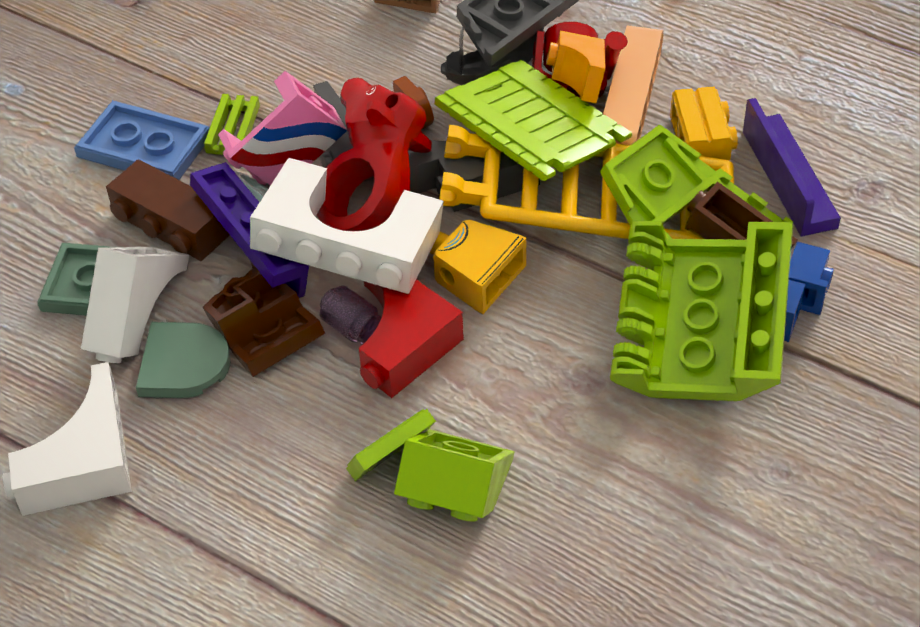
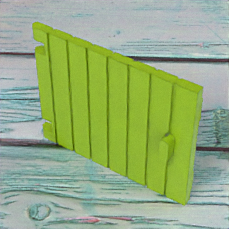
M523 60L507 64L495 72L465 85L456 86L445 91L444 94L435 97L434 105L449 113L458 122H462L468 129L476 132L478 136L490 142L495 148L504 152L505 155L518 162L528 171L533 172L532 174L543 181L556 175V171L551 167H554L559 172H564L615 146L616 140L623 142L632 137L631 131L617 124L608 116L603 115L602 112L593 106H589L587 102L581 101L579 97H575L573 93L561 87L552 79L538 70H534L532 66Z

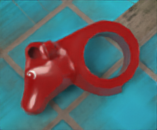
M352 78L344 83L340 99L346 108L345 122L353 148L338 155L326 167V197L316 215L323 224L329 227L354 232L373 229L383 224L390 217L404 190L410 191L408 150L428 153L431 151L432 141L421 132L426 122V113L416 100L402 92H393L381 85H371L362 78ZM374 176L373 189L366 203L355 213L347 216L349 200L355 189L365 179Z

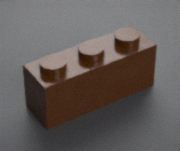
M139 159L106 186L110 200V210L118 220L129 222L142 229L149 237L158 238L166 242L179 253L189 254L193 258L203 261L230 236L190 185Z

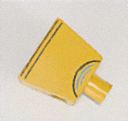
M470 219L463 221L450 236L440 231L430 251V254L434 255L435 280L477 312L484 314L526 267V237Z

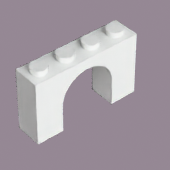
M288 158L250 216V249L409 294L440 233L444 201L404 190L392 214L383 224L365 231L338 230L323 224L315 217L326 197L327 168Z

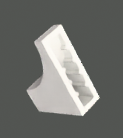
M156 247L98 248L81 349L95 352V359L109 363H121L124 357L138 355L146 323L157 298L174 276L182 271H187L189 254Z
M109 362L91 365V380L86 397L77 412L63 427L30 447L8 453L10 472L3 473L4 490L8 500H16L22 516L132 492L118 393Z

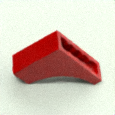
M417 279L409 294L363 281L364 286L375 295L382 305L383 314L373 334L358 348L361 365L360 374L367 385L373 389L379 388L391 398L464 340L463 312Z

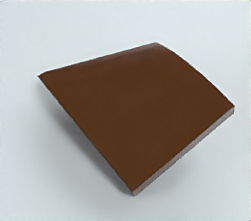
M251 262L252 269L244 277H233L224 285L221 292L214 295L203 306V309L215 329L226 339L229 349L250 375L254 377L325 334L320 320L302 306L297 293L285 283L272 288Z

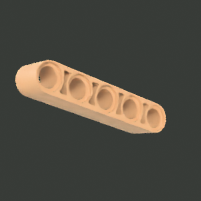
M627 25L624 35L627 37L628 43L624 49H621L603 115L608 116L617 124L632 132L631 138L623 142L616 140V144L632 145L642 135L660 60L663 30Z

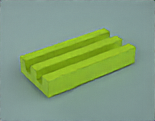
M222 94L204 142L206 153L223 155L225 147L221 140L219 145H217L220 139L218 134L223 130L227 120L224 130L234 135L241 111L246 112L236 138L242 141L252 131L260 108L258 96H251L250 101H245L244 95H237L235 100H231L230 94Z

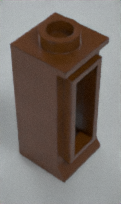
M717 181L707 194L701 190L690 202L687 210L691 212L685 229L689 230L691 228L704 239L747 240L748 222L773 221ZM792 236L791 251L798 241L794 236Z

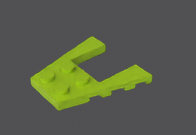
M660 124L607 162L600 171L629 225L635 221H662L664 225L686 208L699 191H709L717 181L773 222H793L787 216L781 219L765 206L768 202L754 192L748 195L730 182L733 177L721 168L715 171L701 161L699 158L702 154ZM665 231L666 239H672Z

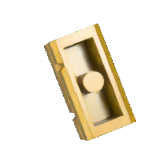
M715 86L697 88L696 91H693L692 88L680 89L672 93L670 118L675 136L702 154L701 156L730 161L732 150H736L738 146L737 131L735 126H728L730 118L728 102L720 100Z

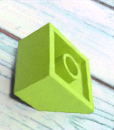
M431 429L405 440L394 495L406 497L407 504L412 507L431 510L434 509L435 505L450 509V515L454 518L475 522L478 520V517L484 518L494 510L512 464L515 451Z

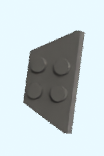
M464 0L457 5L456 17L486 64L493 66L579 0Z

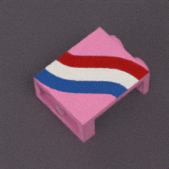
M286 71L274 81L284 101L242 141L224 129L218 134L225 147L223 155L227 161L237 169L245 168L258 183L263 185L267 183L271 185L288 158L312 164L347 132L335 108Z

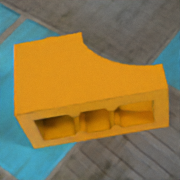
M560 30L558 42L550 43L546 65L552 66V80L563 82L572 87L580 95L581 101L597 103L605 72L604 39Z

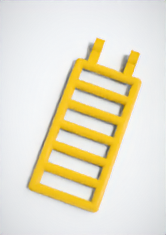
M449 125L444 158L459 159L467 155L485 159L482 183L465 181L457 174L443 172L439 200L444 201L443 206H456L460 203L480 206V214L485 219L622 239L629 238L630 225L629 223L617 221V201L603 177L601 219L577 216L579 164L563 172L561 213L537 210L539 178L525 168L523 169L521 207L497 204L501 151L477 134L469 133L460 126ZM616 144L596 156L603 157L604 166L630 145ZM700 156L699 159L715 171L721 168L733 178L730 182L734 184V166L731 161ZM687 207L680 211V230L664 228L672 239H704L691 228L689 230L685 229L691 215Z

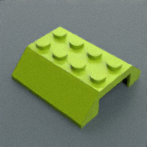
M662 221L633 222L630 225L629 246H627L626 257L641 266L630 265V267L624 269L623 280L625 281L622 283L618 312L619 321H617L616 332L626 339L643 345L644 348L630 342L616 343L613 350V357L615 358L612 360L610 380L650 398L741 401L781 384L793 222H748L747 240L666 239Z

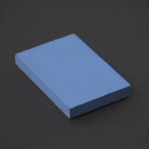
M112 100L74 149L78 158L121 170H126L139 159L180 180L203 149L210 126Z

